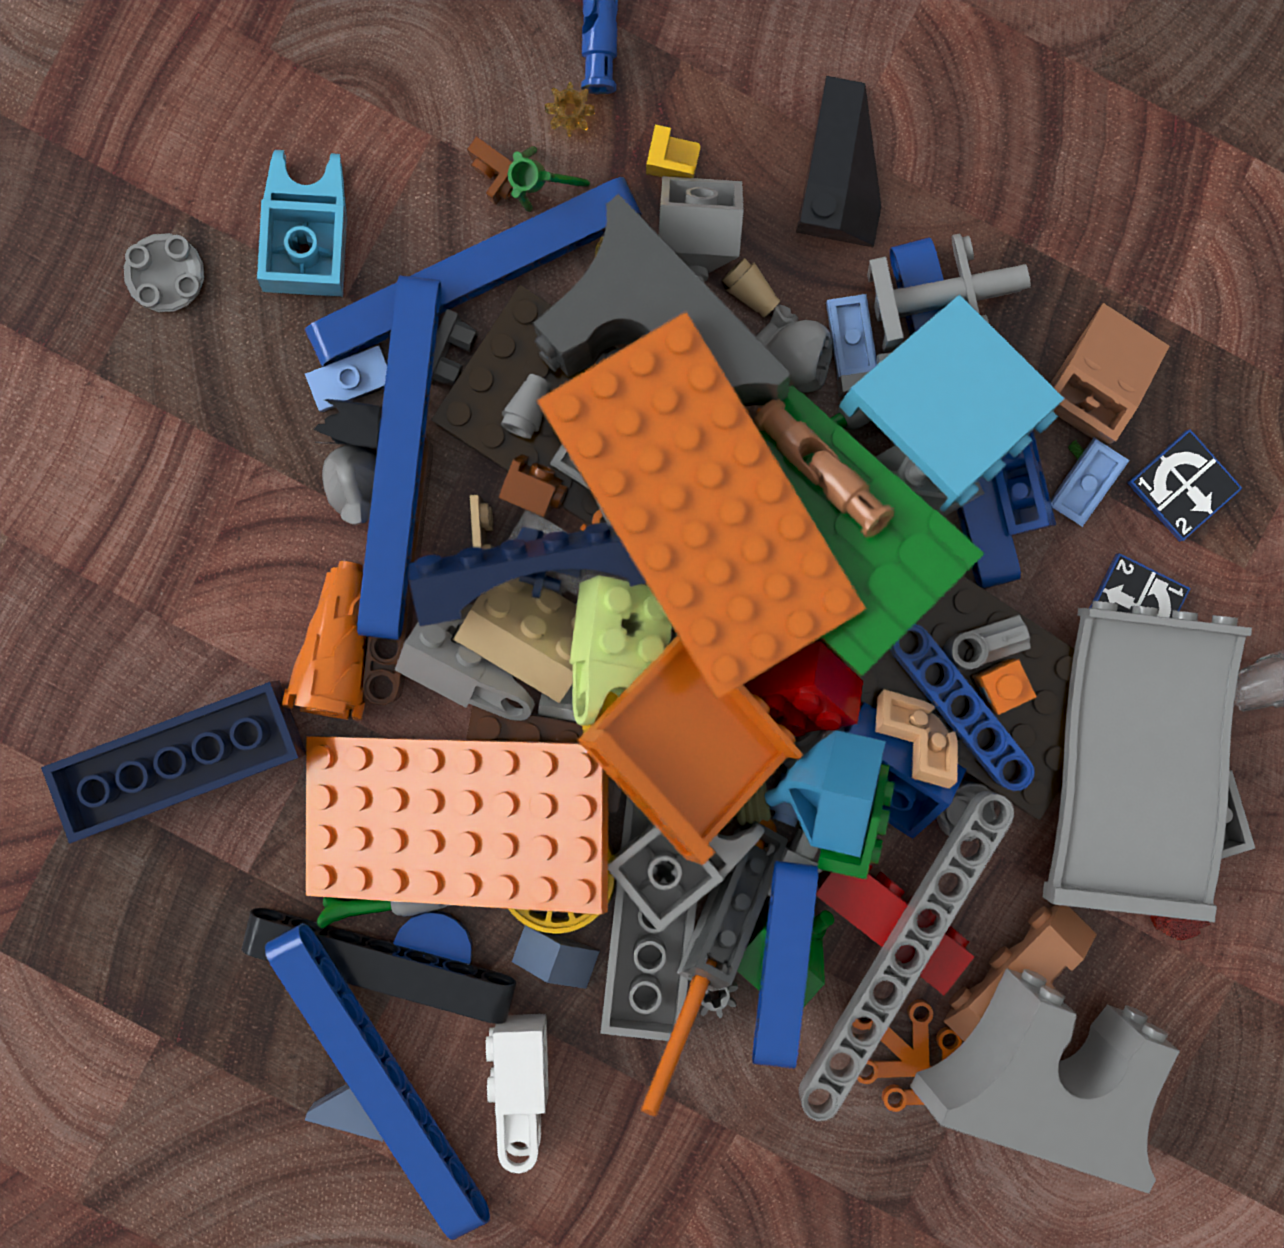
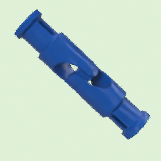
M583 0L582 57L585 58V80L581 82L583 92L589 94H610L616 91V83L613 81V59L617 57L616 16L618 0Z

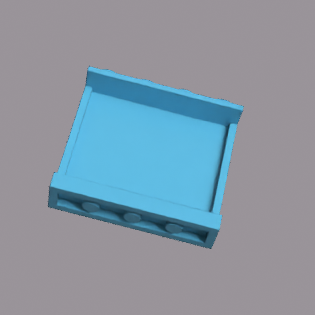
M958 295L853 385L839 407L850 418L861 409L948 497L940 507L945 512L955 502L962 507L979 491L975 483L982 477L987 482L995 477L1006 466L1002 458L1008 453L1015 458L1032 442L1028 434L1034 429L1041 434L1058 417L1054 409L1064 398L962 296Z

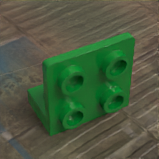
M881 764L861 856L856 857L821 848L818 869L866 879L870 863L878 865L883 840L876 839V836L885 835L890 810L882 809V806L890 807L895 782L887 781L889 765Z

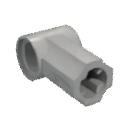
M1016 615L949 637L944 644L943 652L958 670L973 669L985 663L1030 649V636L1026 624L1022 621L1020 615ZM962 640L970 642L974 649L973 657L969 662H964L958 655V645Z

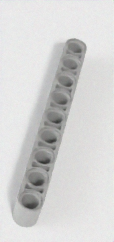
M982 791L971 799L802 1079L798 1089L799 1099L805 1114L811 1119L826 1121L832 1118L850 1092L1011 825L1014 817V808L1006 797L992 791ZM996 800L1000 805V814L995 820L985 822L982 817V809L987 802ZM968 837H977L979 842L978 851L971 857H963L960 852L961 843ZM946 873H956L958 881L956 887L950 892H940L938 884L940 878ZM924 909H934L936 920L932 926L928 928L918 927V914ZM903 945L914 946L915 954L911 961L907 963L895 961V954L899 947ZM890 981L893 983V991L889 997L879 999L873 996V990L879 982ZM859 1017L872 1019L871 1028L864 1034L853 1033L851 1029L853 1022ZM838 1053L849 1054L851 1060L846 1068L836 1070L830 1067V1061L834 1055ZM816 1089H824L829 1092L827 1101L821 1105H814L808 1101L809 1095Z

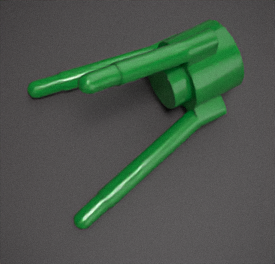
M535 146L529 147L523 152H515L513 154L514 161L509 166L507 173L508 181L514 187L511 192L512 197L517 198L528 212L532 211L533 207L526 193L539 191L545 182L578 187H588L590 185V181L587 179L545 171L542 164L529 159L537 153Z

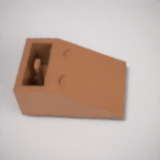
M1102 303L1050 383L1064 398L1054 409V412L1059 418L1091 439L1096 438L1105 445L1116 442L1139 407L1170 346L1105 303Z

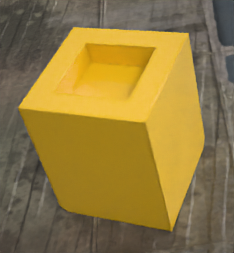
M655 125L647 159L646 174L658 177L694 178L701 147L700 144L670 137L671 128Z

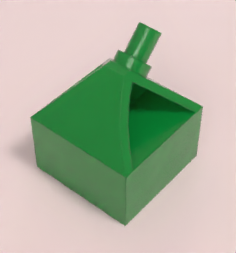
M823 910L813 918L803 1008L825 985L823 936L826 933V929L834 923V916L827 910ZM768 915L758 916L737 970L757 990H760Z

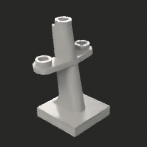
M961 234L952 235V246L960 277L893 290L886 257L870 260L867 277L869 283L874 282L876 290L874 309L877 322L882 321L884 327L883 351H893L901 345L903 333L900 318L942 309L958 295L962 296L979 313L977 305L979 300L1017 293L1023 289L1030 288V276L1027 265L1023 264L971 275L968 261L974 260L971 239L969 236L962 237ZM981 315L989 323L987 315Z

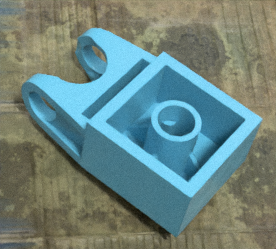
M274 150L264 197L261 200L257 280L262 292L343 297L347 214L340 154L331 153L323 177L314 184L301 185L294 182L288 175L284 150ZM301 244H308L310 248L308 252L298 254L295 251L300 250Z

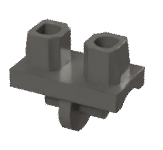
M448 309L437 331L431 382L433 386L436 381L451 386L455 384L462 373L463 366L446 358L450 347L454 345L470 352L478 336V332L462 322L458 313Z

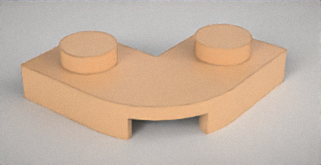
M884 689L877 696L876 732L913 742L912 778L950 789L957 782L958 741L955 731L948 732L943 722L932 713L935 709V706Z

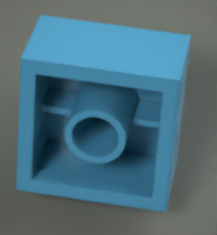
M838 730L834 731L805 753L789 769L786 779L782 780L778 787L766 791L765 800L767 804L771 807L783 802L792 804L811 846L860 857L886 741Z

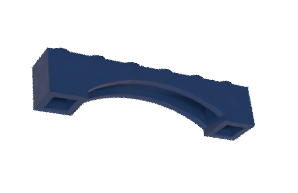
M606 523L592 524L586 527L584 531L573 533L554 531L544 535L542 539L526 542L523 539H512L505 541L499 547L489 549L470 547L452 556L427 555L419 558L415 563H409V584L420 627L462 619L461 610L481 594L507 581L543 571L588 569L627 578L630 587L647 583L612 525Z

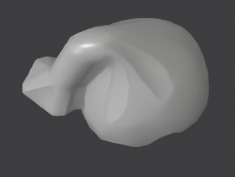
M777 305L770 323L755 337L791 373L789 387L793 385L802 393L817 391L825 383L833 355L831 334L818 321H798V317L795 314H791L790 308L784 305Z
M344 445L335 449L325 459L322 469L323 487L328 503L341 515L343 521L352 525L363 524L370 517L377 453L371 448L363 447L362 445Z

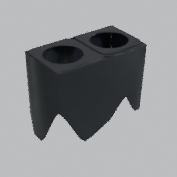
M336 399L324 400L336 407L339 413L325 418V423L318 424L314 430L331 437L334 442L313 443L362 445L363 447L378 448L382 406Z

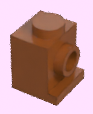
M521 454L513 459L498 498L545 517L553 508H560L568 487L562 485L564 480L554 477L555 471L538 463H532L529 466L527 465L529 457Z

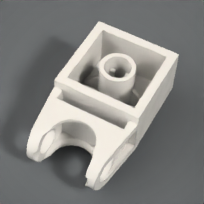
M546 1014L508 1015L505 1023L496 1024L495 1027L489 1028V1036L486 1037V1060L494 1061V1067H491L490 1077L487 1079L488 1102H495L498 1158L504 1169L512 1173L527 1172L537 1161L541 1140V1114H545L549 1094ZM513 1142H523L527 1146L518 1147ZM506 1150L513 1156H529V1158L522 1163L512 1162L508 1158Z

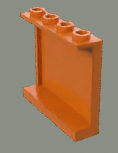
M679 636L665 648L659 657L637 677L578 739V742L686 860L703 865L715 853L708 844L786 758L800 759L803 756L794 744L796 741L794 735L783 725L776 724L768 714L770 712L768 705L757 695L750 694L743 684L716 699Z

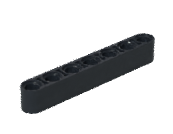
M254 908L250 911L241 950L251 957L268 961L265 953L266 943L303 923L309 926L315 933L348 984L488 1023L501 1024L507 1021L516 987V980L506 974L402 947L388 941L330 925L320 928L316 921L272 909Z

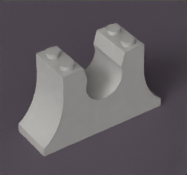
M1006 968L989 1006L970 1036L943 1061L928 1069L917 1072L910 1087L941 1126L1149 1194L1156 1181L1149 1164L1147 1151L1149 1124L1156 1100L1180 1051L1166 1039L1168 1036L1167 1032L1146 1022L1148 1016L1140 1010L1127 1005L1121 1010L1107 1004L1091 1024L1089 1035L1083 1046L1071 1057L1059 1061L1062 1052L1071 1041L1077 1014L1063 1002L1065 999L1063 994L1045 985L1047 979L1042 975L1029 969H1024L1023 973H1019Z

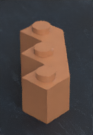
M1054 905L1049 909L1043 906L1037 910L1029 919L1028 923L1031 927L1024 940L1010 949L1006 946L1000 948L990 958L989 964L991 968L984 980L970 989L962 987L952 996L949 1001L952 1007L944 1022L963 1041L970 1036L983 1017L1006 968L1019 973H1023L1024 969L1032 970L1047 979L1046 986L1055 989L1052 983L1062 973L1063 969L1067 967L1070 971H1073L1084 960L1097 934L1069 906Z

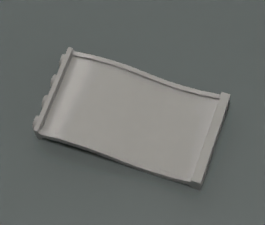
M1093 601L1092 609L1078 608L1077 616H1080L1068 694L1059 820L1048 882L1044 881L1042 897L1054 905L1215 922L1217 906L1214 905L1213 900L1220 871L1226 829L1234 699L1245 639L1247 636H1251L1252 628L1237 626L1238 618L1212 615V623L1197 621L1198 613L1173 610L1172 618L1157 616L1158 608L1133 606L1132 613L1117 612V603Z

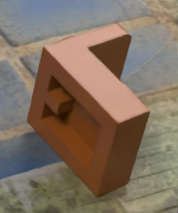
M476 136L467 149L470 158L473 160L471 166L489 180H491L493 175L496 176L486 195L489 201L497 205L501 198L507 200L514 188L508 181L507 174L512 161Z

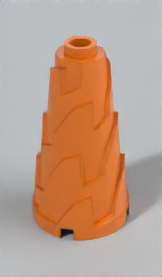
M339 561L338 568L333 567L330 569V572H327L316 612L309 623L304 644L295 661L288 689L284 691L283 707L292 709L295 699V706H301L300 712L348 720L350 710H353V719L355 721L362 720L365 702H363V678L366 636H359L357 632L363 578L362 565Z

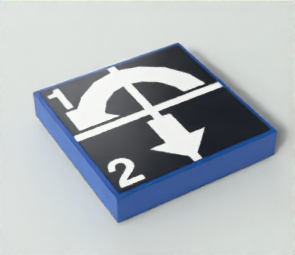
M1190 429L1184 431L1127 482L1179 542L1184 541L1242 489Z
M1118 553L1115 554L1093 601L1117 603V612L1132 613L1133 606L1158 608V617L1172 618L1173 610L1180 611L1191 588Z

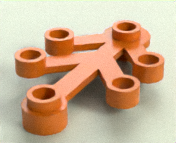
M917 999L908 1006L907 1013L912 1021V1048L895 1031L888 1027L880 1041L900 1060L873 1061L869 1058L866 1064L871 1065L873 1071L867 1077L859 1075L857 1080L860 1083L871 1084L877 1078L915 1077L917 1072L932 1067L929 1062L928 1024L933 1019V1009L926 1001ZM919 1006L927 1008V1014L922 1019H916L913 1015L914 1010ZM857 1018L852 1025L857 1029L867 1030L872 1026V1019L869 1018L868 1020L861 1021ZM944 1027L938 1031L936 1041L942 1049L943 1061L962 1045V1039L950 1027ZM954 1034L956 1036V1041L952 1046L943 1045L945 1035ZM896 1084L887 1086L882 1092V1100L886 1108L893 1112L903 1110L906 1105H924L912 1089H902V1087ZM892 1092H899L902 1095L900 1102L897 1104L888 1102V1096Z

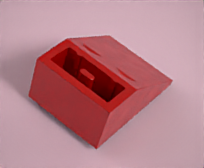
M821 641L807 644L743 683V686L750 694L757 695L770 708L768 714L775 723L786 727L795 737L803 736L807 732L819 730L834 731L842 726L858 724L863 680Z

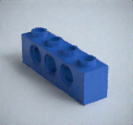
M1034 431L1028 434L1032 442L1015 458L1010 453L1002 458L1006 466L995 476L1009 535H1019L1056 525Z

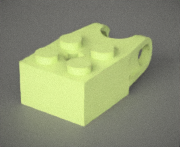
M600 575L580 582L569 663L573 665V714L575 721L579 725L587 726L593 724L606 695L609 692H613L620 696L670 644L672 625L647 585L642 584L630 587L629 581Z

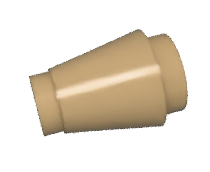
M745 258L740 260L722 279L728 286L727 292L757 313L759 312L763 318L781 301L755 262L750 264Z

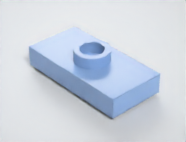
M867 294L827 300L826 308L830 334L833 340L837 380L843 375L870 372L877 366Z
M378 345L306 373L305 376L318 410L322 413L335 408L327 401H324L326 399L353 401L384 389L387 362L381 347Z
M1093 438L1050 499L1052 508L1083 527L1129 460L1098 439Z

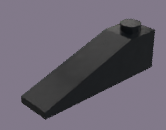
M826 76L796 233L874 247L881 213V199L866 85L862 82Z

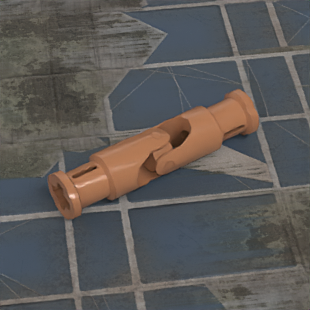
M773 399L759 410L753 421L757 430H764L777 443L778 451L811 482L816 485L819 484L823 488L828 500L841 513H848L863 527L862 533L867 538L875 536L886 527L894 515V509L890 505L883 506L869 492V485L855 471L841 463L838 456L804 422H797L785 410L783 401ZM810 453H815L808 466L802 458Z

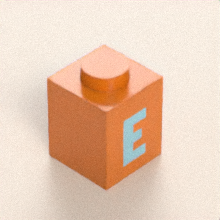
M1008 658L972 676L986 706L993 714L1000 715L1036 698L1019 659Z

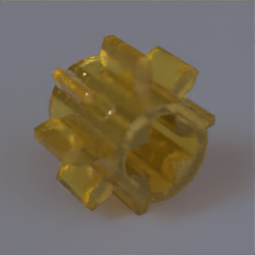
M572 82L568 83L567 89L560 92L553 87L554 103L545 104L546 113L556 114L550 122L551 128L553 130L559 126L565 128L568 137H571L572 129L581 127V129L586 131L588 124L585 115L591 116L595 114V107L593 105L584 104L589 98L588 89L582 90L579 93L577 90H574ZM573 103L575 105L573 115H565L564 110H566L567 104Z

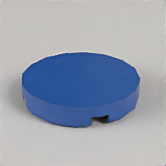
M431 911L412 916L399 929L393 942L395 945L470 964L472 960L473 943L468 929L456 918L444 911Z

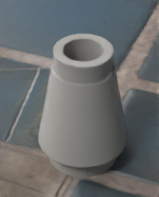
M529 374L527 380L503 410L502 415L504 419L501 425L517 436L530 439L534 431H539L543 417V411L538 405L537 400L549 393L550 382L540 376Z

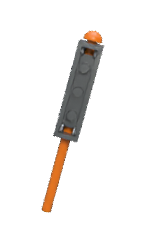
M762 819L758 823L765 829L761 838L724 877V880L710 890L677 971V974L689 979L691 983L641 1108L648 1115L656 1116L706 991L713 992L717 989L731 986L771 886L775 861L781 860L789 840L777 833L776 825L771 819L768 822ZM754 820L752 824L748 823L735 830L734 834L748 829L758 822Z

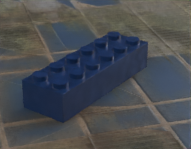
M280 681L262 684L41 767L69 844L305 756L306 750L291 710L282 706L284 691Z

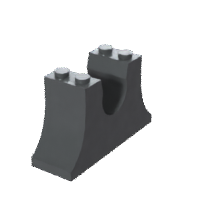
M617 194L606 204L607 221L605 234L592 264L577 284L533 323L538 337L535 343L541 350L539 355L554 372L560 368L570 377L593 365L598 356L608 348L620 344H632L684 312H687L743 406H764L773 399L784 401L788 397L791 373L636 211Z

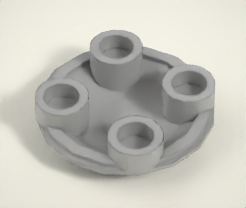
M170 233L153 234L130 246L126 251L124 281L131 296L143 307L156 312H175L188 306L199 294L204 281L203 262L197 250L183 236Z

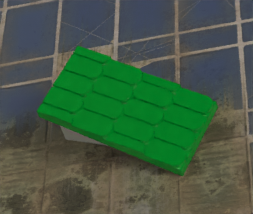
M791 385L788 397L783 401L785 410L797 422H804L838 456L841 463L855 471L869 485V492L883 506L890 505L894 509V515L886 527L875 536L867 538L862 533L863 527L848 513H841L828 500L823 488L819 484L816 485L811 482L778 451L777 443L764 430L759 431L865 607V610L820 636L860 676H863L984 553L936 509L934 510L897 475L888 470L840 425H837L808 397ZM810 453L802 458L808 466L815 453Z

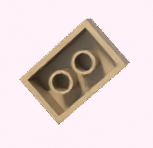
M519 578L507 581L481 594L470 609L453 640L560 703L573 684V665L569 663L577 605L546 588L543 589L540 599L533 598L532 591L534 585L520 582Z

